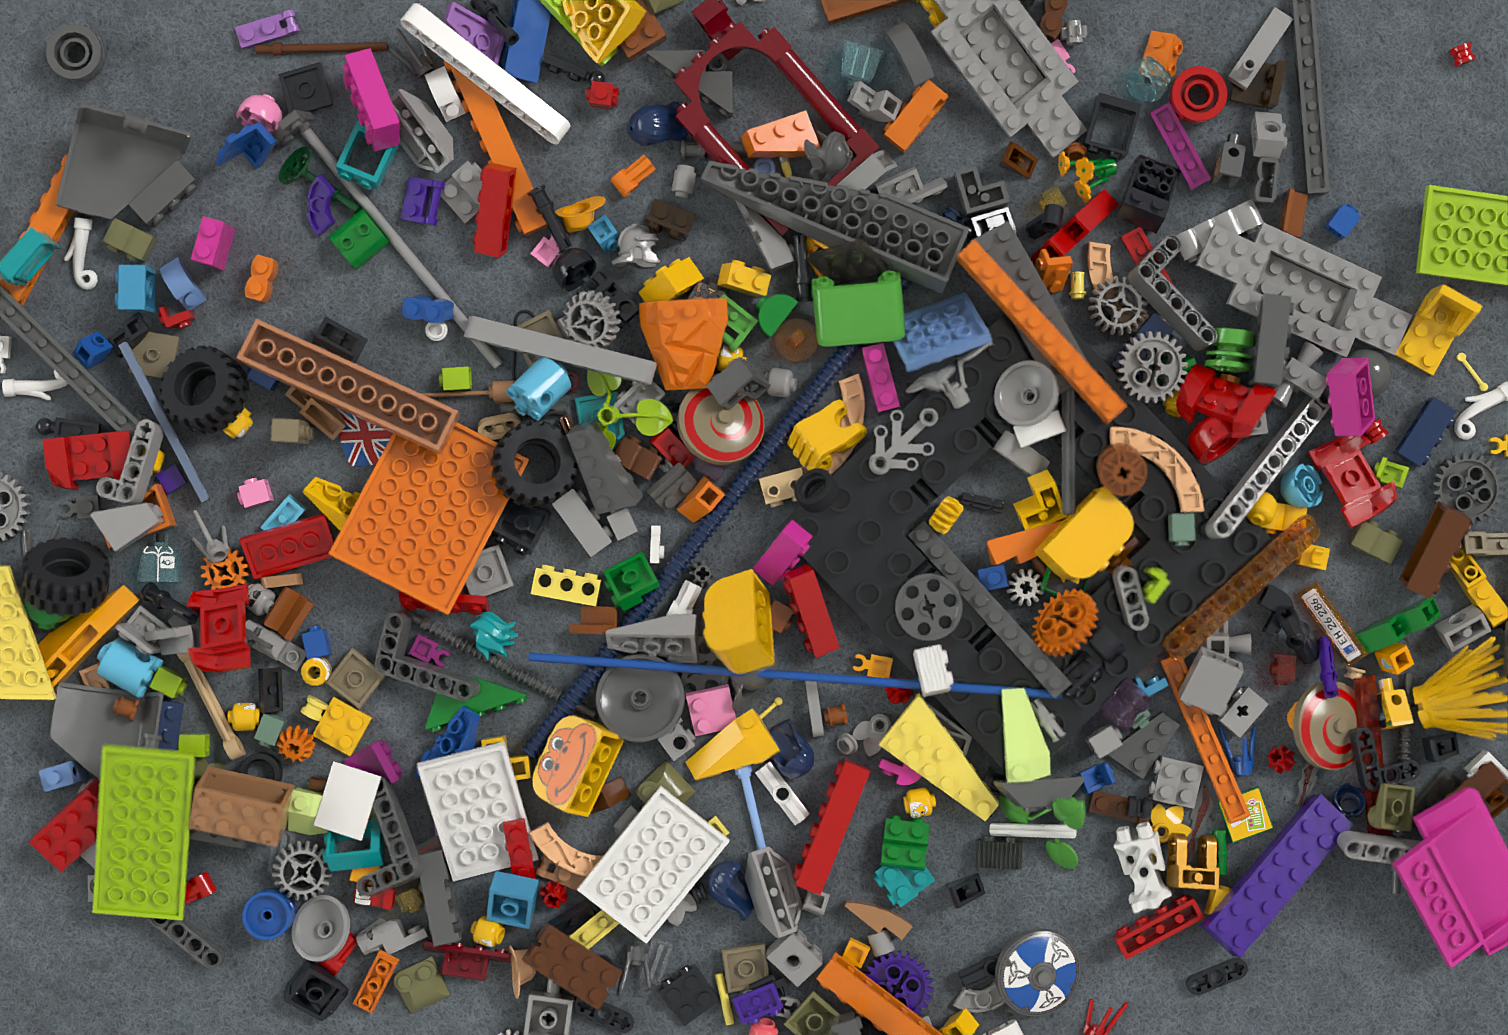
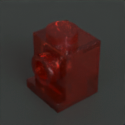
M1270 653V657L1274 658V662L1270 663L1269 672L1270 675H1273L1274 684L1287 686L1288 682H1294L1296 655Z

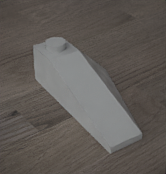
M736 201L770 273L772 274L795 263V253L792 244L787 245L784 238L757 211Z

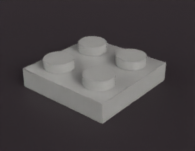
M499 544L482 550L466 581L470 595L487 596L514 586Z

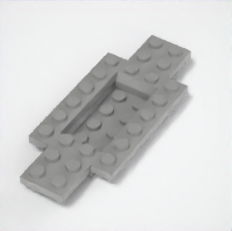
M934 0L946 18L931 30L930 33L1008 137L1013 136L1027 125L1051 158H1054L1087 131L1062 97L1065 92L1079 81L1019 0ZM993 8L996 9V11L1002 17L1004 22L1007 24V26L1010 28V30L1013 32V34L1016 36V38L1019 40V42L1022 44L1024 49L1027 51V53L1030 55V57L1033 59V61L1036 63V65L1039 67V69L1042 71L1046 78H1044L1041 75V73L1032 63L1030 58L1027 56V54L1024 52V50L1012 36L1010 31L1007 29V27L995 13Z
M1261 223L1253 242L1222 227L1213 225L1195 265L1232 282L1234 287L1226 304L1255 318H1258L1261 296L1264 293L1292 296L1291 302L1294 303L1293 316H1289V325H1292L1291 334L1343 358H1347L1355 339L1389 355H1395L1412 318L1411 314L1374 298V294L1382 279L1381 276L1266 223ZM1272 253H1274V254H1276V255H1279V256H1281V257H1283V258H1285V259H1287V260H1289V261H1292V262H1294V263H1296V264H1298V265H1300V266H1303V267H1305V268H1307V269H1309V270H1311V271H1313V272H1316V273H1318V274H1320V275H1322V276H1324V277H1326V278H1329V279H1331V280H1333V281H1335V282H1337V283H1340V284H1342V285H1344V286H1346V287H1348V288H1350V289H1346V288H1344V287H1342V286H1340V285H1338V284H1336V283H1333V282H1331V281H1329V280H1327V279H1325V278H1322V277H1320V276H1318V275H1316V274H1314V273H1312V272H1309V271H1307V270H1305V269H1303V268H1301V267H1298V266H1296V265H1294V264H1292V263H1290V262H1288V261H1285V260H1283V259H1281V258H1279V257H1277V256H1275V255H1272Z

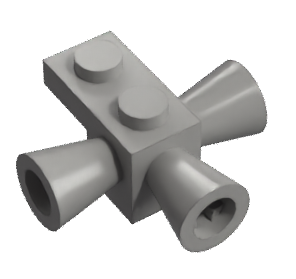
M1304 342L1297 360L1293 357L1289 363L1284 360L1283 369H1287L1286 380L1282 382V385L1275 388L1277 392L1272 399L1273 403L1286 408L1293 391L1298 394L1300 390L1318 401L1327 388L1326 377L1309 368L1323 355V352L1318 347L1309 342Z
M1206 609L1205 637L1183 633V655L1199 652L1201 646L1229 657V651L1251 655V633L1229 637L1228 609Z

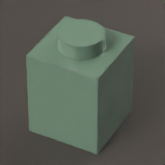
M1194 513L1168 515L1169 541H1175V545H1189V541L1195 540Z
M264 713L254 739L259 740L260 745L268 748L277 746V741L280 738L279 735L285 729L288 720L271 713Z

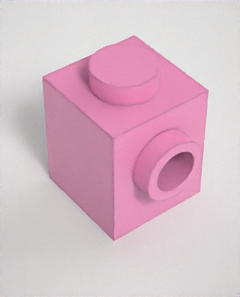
M257 478L245 480L244 485L239 486L240 492L237 493L240 504H244L245 508L274 501L267 479L257 481Z

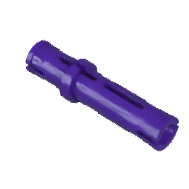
M1322 636L1317 639L1321 666L1320 680L1323 682L1324 696L1326 698H1335L1339 694L1336 682L1338 673L1334 668L1331 638Z

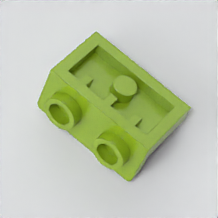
M1157 567L1145 568L1143 572L1153 580L1151 582L1148 580L1142 587L1143 599L1147 603H1155L1170 581L1166 579L1167 574Z

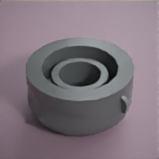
M69 24L60 27L50 36L46 47V57L52 70L61 77L72 82H85L94 79L101 72L105 64L106 50L100 36H97L90 29L82 25ZM76 45H83L85 57L79 63H71L68 58L70 50Z

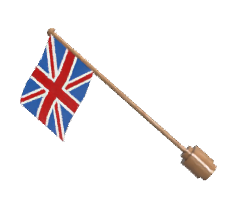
M515 380L493 381V386H489V390L420 394L427 397L489 395V398L493 399L494 403H511L514 400L508 396L506 390ZM336 407L347 424L339 435L343 451L351 466L376 465L392 433Z

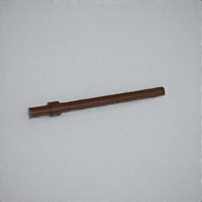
M273 42L272 45H255L256 54L283 56V53L358 52L369 48L371 51H388V43L283 44L282 42Z

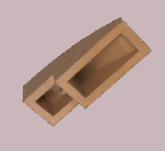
M293 387L285 394L302 408L299 413L332 440L347 425L336 407Z
M846 900L844 902V906L878 933L886 927L903 940L913 927L912 923L899 914L876 904L857 900Z

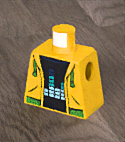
M1392 678L1378 680L1381 693L1371 697L1375 731L1412 724L1413 719L1404 689L1394 690Z

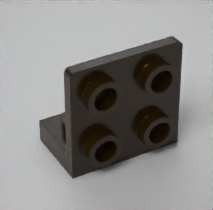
M1281 60L1274 64L1264 62L1246 90L1233 83L1230 101L1271 110L1274 109L1279 102L1287 62Z
M655 199L649 215L645 214L644 221L649 230L657 233L663 230L668 232V237L681 241V238L687 240L696 214Z

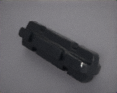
M963 492L961 495V505L969 506L970 504L974 508L986 511L992 509V512L1001 513L1003 509V501L995 499L991 501L992 498L979 495L971 496V493Z

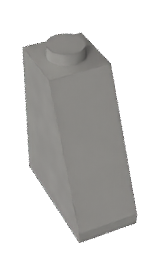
M883 149L867 158L839 182L836 187L843 185L848 186V189L869 190L874 184L898 167V165L886 150Z
M153 503L137 504L90 514L115 552H121L165 522L162 518L164 515L158 505H153Z

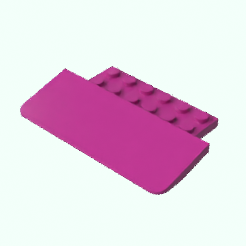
M1464 788L1413 817L1424 840L1392 863L1446 966L1453 968L1479 947H1481L1486 955L1490 956L1508 946V848L1479 792L1474 788Z

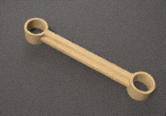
M178 653L177 656L185 664L223 740V746L227 755L232 761L246 754L240 739L234 734L230 724H228V720L204 672L194 666L189 653Z

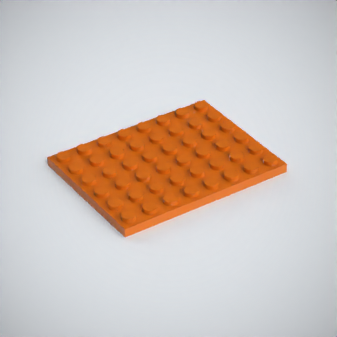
M458 422L441 455L392 434L328 555L449 615L509 498L507 499L503 495L504 491L502 489L498 490L495 485L497 482L496 478H493L491 473L493 470L491 458L498 443ZM517 453L514 460L515 467L521 476L529 459Z

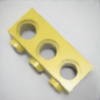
M543 564L541 568L535 569L531 594L597 606L602 580L597 579L598 575L585 573L584 577L578 576L576 571L563 569L562 573L554 571V566ZM544 574L549 575L551 578V584L548 587H543L540 584V578ZM566 578L570 579L573 583L570 591H565L561 587L562 581ZM585 583L593 584L595 590L592 595H586L583 592Z

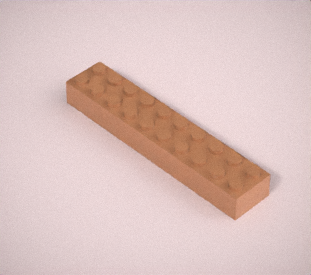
M258 319L255 320L237 356L238 361L249 368L439 455L442 454L460 417L459 412L451 407Z

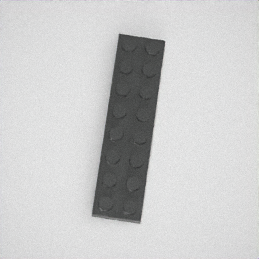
M1007 221L969 241L970 244L975 240L1087 362L1010 222ZM1015 325L1034 361L1044 364L1054 373L1059 386V395L1073 388Z

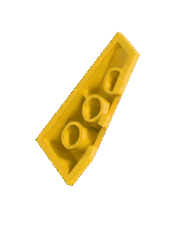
M315 477L303 490V493L340 531L360 496L358 492L352 494L342 490L341 486Z
M752 708L732 721L685 763L695 780L698 781L720 775L722 772L732 769L738 770L742 769L743 766L763 763L780 752V749L761 717Z

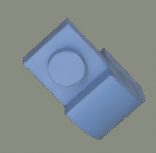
M178 257L159 268L167 287L186 310H192L206 301L205 295L195 284L191 273Z

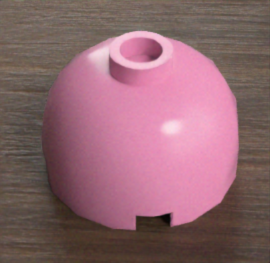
M266 94L252 95L241 103L236 117L238 119L240 116L243 119L241 123L243 126L248 124L252 126L260 121L273 134L280 128L278 122L282 120V111L273 97Z

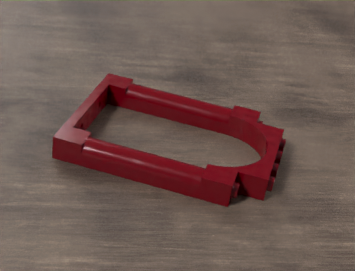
M741 21L737 25L732 22L724 30L726 34L720 40L716 37L707 45L709 50L706 53L702 54L699 52L690 60L693 64L688 69L682 67L674 75L677 79L673 83L690 101L689 104L684 102L676 109L678 114L675 116V119L714 162L735 165L739 169L749 170V166L709 122L710 120L703 112L699 100V82L705 67L717 55L732 49H749L767 57L833 132L836 131L844 135L846 143L855 157L844 171L836 173L827 181L828 185L837 186L839 182L879 148L863 128H860L792 50V46L775 27L771 30L766 28L757 36L760 39L757 41ZM760 214L781 236L790 229Z

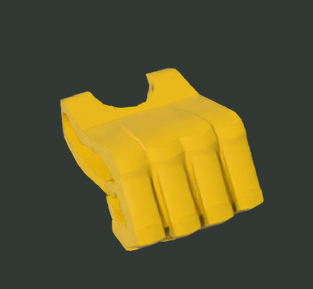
M840 399L832 402L816 414L798 422L787 441L788 446L793 449L794 456L800 458V463L804 467L807 466L808 471L815 468L829 469L833 466L831 464L833 458L830 454L841 453L851 449L867 434V429L861 423H854L846 428L840 427L841 419L847 414L848 410L847 404Z

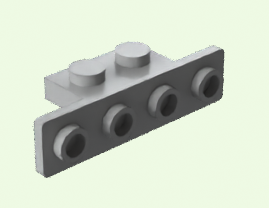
M915 167L874 184L879 195L880 193L890 194L911 204L920 203L923 201V198L929 195L940 194L943 192V189L948 187L947 182L942 177L922 185Z
M657 367L655 370L654 377L659 373ZM633 381V386L628 391L624 390L616 399L617 402L613 406L617 407L621 413H638L637 404L641 400L655 399L661 401L666 396V393L653 381L652 385ZM627 417L636 426L637 417Z

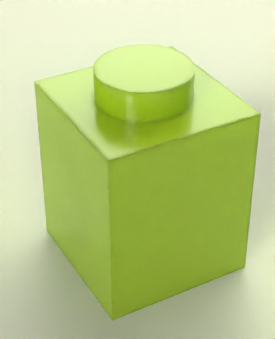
M442 368V374H439L440 387H443V390L446 392L472 390L471 368Z
M162 666L158 668L149 687L171 698H177L179 695L182 696L188 686L185 683L188 677Z
M180 734L177 751L196 753L195 757L209 756L210 734Z

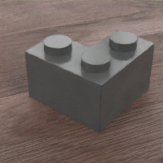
M977 166L958 170L953 174L965 217L1007 206L1010 202L1004 181L982 187Z
M738 357L732 360L721 373L716 374L706 386L721 406L731 409L745 396L756 400L770 388L771 384L758 366Z

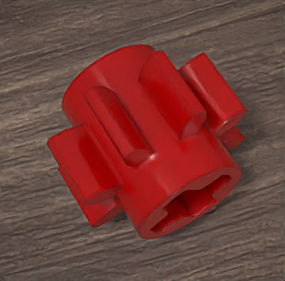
M885 687L884 689L888 692L887 699L893 704H900L902 702L905 705L913 694V691L909 688Z
M1281 745L1280 749L1273 747L1272 751L1267 755L1270 761L1268 767L1275 769L1279 774H1282L1283 770L1290 772V769L1296 763L1292 757L1295 753L1288 750L1284 745Z
M548 881L546 888L542 887L540 895H542L541 903H545L549 909L555 907L559 909L562 902L566 903L568 897L565 894L567 887H563L559 884V881L552 883Z

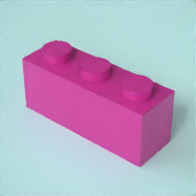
M884 343L862 348L861 353L877 413L899 408L900 405Z
M791 520L753 570L772 586L778 579L782 582L784 580L783 574L789 572L787 568L793 569L800 560L797 556H803L810 548V545L807 543L813 536L795 521Z

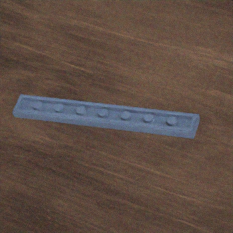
M127 342L118 345L201 503L206 502L210 497L130 345Z

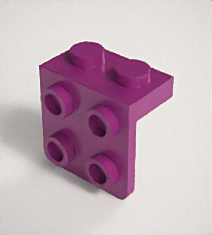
M383 739L345 760L346 766L389 778L391 783L403 778L401 774L403 770L398 761H394L391 755L392 750ZM382 781L379 782L378 791L383 789Z

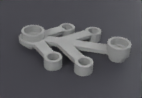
M931 408L924 409L920 414V420L901 437V422L904 415L900 410H894L890 414V420L892 421V446L886 452L884 438L888 433L887 428L879 425L874 429L876 453L869 459L871 471L881 475L888 472L890 468H903L908 471L916 470L918 461L915 458H908L907 460H894L892 458L897 453H922L925 456L933 454L934 446L929 442L924 444L907 443L924 427L933 426L937 422V412ZM894 413H899L901 415V419L899 421H895L893 419ZM925 414H931L932 421H925ZM878 428H883L885 430V434L883 436L877 435ZM925 445L931 446L932 450L930 453L923 451ZM878 459L884 461V466L882 468L876 466V461ZM909 460L915 462V467L912 469L907 466Z

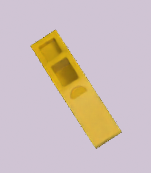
M1461 543L1459 552L1456 555L1453 554L1450 560V570L1471 603L1484 614L1486 620L1494 628L1508 619V607L1486 580L1487 576L1473 557L1464 554V546Z

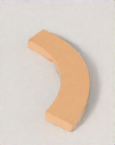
M1088 242L1087 264L1093 288L1100 291L1097 284L1101 282L1106 287L1104 282L1106 278H1109L1113 283L1110 263L1111 245ZM1118 288L1108 290L1102 299H1114ZM1120 301L1113 304V306H1116L1117 308L1116 311H1118L1121 308H1124L1123 306L1119 305ZM1123 312L1118 322L1120 324L1128 322L1134 313ZM1140 314L1144 318V322L1150 316L1148 314ZM1136 321V322L1138 323V325H1139V328H1140V326L1144 323V322L1141 323V322ZM1130 325L1131 331L1134 332V333H1136L1139 328L1134 329V328Z
M858 373L838 381L842 400L847 404L848 409L847 414L841 419L840 427L846 428L854 423H861L863 425L865 398L863 385ZM854 447L841 453L830 454L833 458L831 463L833 466L826 471L833 474L846 461ZM802 466L803 472L806 473L808 471L807 466Z
M1109 427L1110 445L1120 442L1130 444L1138 450L1141 456L1155 463L1167 475L1177 493L1181 513L1204 511L1200 487L1190 467L1171 446L1153 435L1136 429Z
M548 822L528 832L534 843L550 860L575 874L587 877L603 857L587 854L569 846L558 837Z

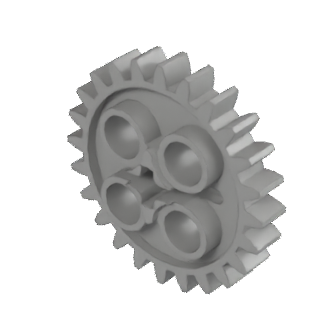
M1146 331V336L1143 333H1138V340L1131 337V345L1123 344L1126 352L1119 351L1123 358L1122 360H1116V363L1121 364V368L1115 371L1122 373V376L1117 378V380L1125 382L1121 388H1129L1127 395L1132 396L1135 394L1134 399L1140 400L1142 398L1144 403H1148L1149 399L1152 403H1157L1158 398L1160 401H1166L1165 394L1173 397L1172 389L1180 390L1177 383L1185 382L1180 377L1187 374L1186 371L1182 370V367L1188 365V363L1181 360L1186 356V354H1179L1182 346L1174 347L1176 339L1168 341V334H1164L1161 337V332H1155L1153 336L1151 331ZM1142 349H1145L1147 352L1144 360H1141L1139 357ZM1165 352L1168 360L1163 364L1160 357ZM1149 364L1155 366L1154 370L1148 369ZM1138 371H1141L1143 374L1140 382H1137L1135 379ZM1162 374L1164 382L1159 386L1156 379Z
M0 472V515L4 514L6 517V523L3 526L0 525V537L3 541H7L8 535L11 537L16 536L14 530H23L19 524L28 522L23 516L30 514V512L25 510V507L31 504L24 502V499L29 495L21 494L25 487H16L19 480L14 479L10 482L11 475H5L3 478V473ZM5 493L10 495V501L7 504L3 502V495Z

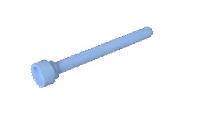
M747 765L743 766L742 769H734L735 775H738L742 782L757 849L760 850L765 848L766 845L750 782L752 767Z

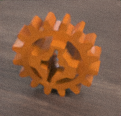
M229 547L230 551L227 552L228 558L224 562H208L207 558L204 557L207 565L201 566V569L205 570L206 573L202 574L201 577H207L208 579L204 583L205 586L212 585L211 590L247 583L243 578L244 576H250V573L245 572V568H248L249 565L243 563L246 559L245 556H238L239 550H235L232 553V548ZM236 563L239 567V573L236 571ZM228 566L227 571L231 575H222L224 571L220 567ZM212 569L214 570L215 574L214 578L212 576ZM228 579L234 581L230 585H222Z

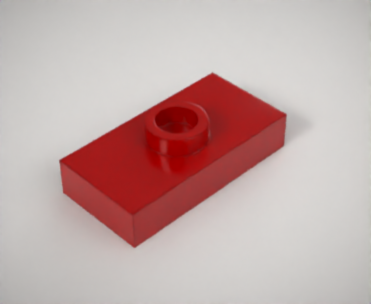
M668 427L650 440L673 466L680 462L685 468L695 459V456Z

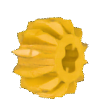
M945 497L929 519V525L943 535L948 533L963 512V505L955 498Z

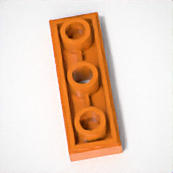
M380 949L353 1004L372 1014L399 959Z

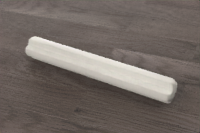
M991 823L989 827L991 836L1076 838L1077 830L1071 829L1067 825Z

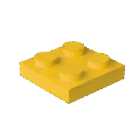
M334 696L313 734L314 737L348 756H352L373 717Z

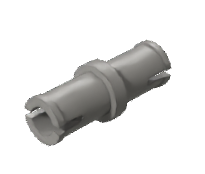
M1040 698L1034 700L1039 709L1033 703L1030 704L1034 715L1039 720V726L1044 727L1054 743L1059 741L1060 739L1055 734V731L1061 738L1066 735L1065 732L1054 720V714L1049 713Z

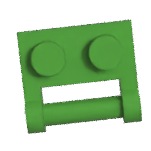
M723 294L720 298H727L728 304L727 325L737 332L739 336L734 339L724 331L722 341L730 346L729 349L735 352L758 323V320Z

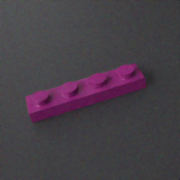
M1170 102L1150 112L1155 125L1190 189L1193 190L1211 180Z

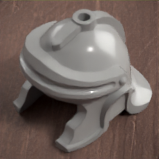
M631 224V226L625 228L618 238V246L620 247L619 257L611 262L614 267H623L627 263H636L641 267L656 266V264L660 263V260L651 251V247L656 246V242H659L656 232L650 233L648 227L640 224Z

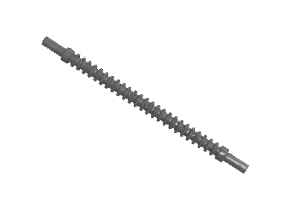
M403 608L404 611L409 612L412 622L419 625V629L423 631L428 630L429 634L434 633V637L440 636V640L445 639V643L451 642V646L455 644L456 649L460 647L462 652L466 650L468 655L470 653L473 654V658L477 656L479 661L483 659L484 664L488 662L490 667L494 665V669L499 668L500 672L505 671L506 675L510 674L511 678L516 677L517 681H522V684L527 683L528 687L533 686V690L538 689L539 693L544 692V696L549 695L550 699L555 698V702L561 701L560 698L565 696L563 690L558 691L557 687L552 688V684L547 685L546 681L541 682V678L537 680L535 675L530 676V672L524 673V669L519 670V666L513 667V663L508 664L507 660L505 662L502 661V657L498 659L496 654L493 656L489 652L487 660L485 655L477 650L474 642L470 644L469 639L465 641L463 636L459 638L458 634H453V631L448 632L447 628H442V625L437 626L436 622L432 623L430 618L426 616L423 618ZM582 703L576 706L578 712L591 719L594 718L597 712Z
M1405 673L1404 691L1411 712L1414 710L1412 704L1415 703L1413 696L1414 674ZM1409 724L1400 727L1402 729L1399 731L1401 737L1398 740L1401 743L1398 744L1400 750L1397 751L1400 753V756L1397 757L1399 760L1411 759L1409 754L1412 752L1409 751V748L1412 745L1409 742L1412 741L1410 735L1413 733L1410 732V729L1413 726ZM1408 769L1400 770L1401 772L1409 773ZM1403 782V783H1400V784H1397V785L1407 786V785H1409L1410 783H1408V782ZM1401 830L1392 832L1397 838L1406 836V833ZM1390 864V870L1392 871L1391 893L1400 894L1401 880L1393 865Z

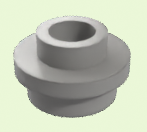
M843 733L839 736L837 747L841 753L848 755L857 751L858 745L855 737L848 733Z

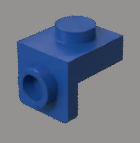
M1005 564L979 569V574H976L977 580L987 590L1009 586Z
M1108 763L1093 765L1076 774L1084 776V782L1081 784L1083 794H1089L1103 786L1115 783L1113 770L1109 767Z

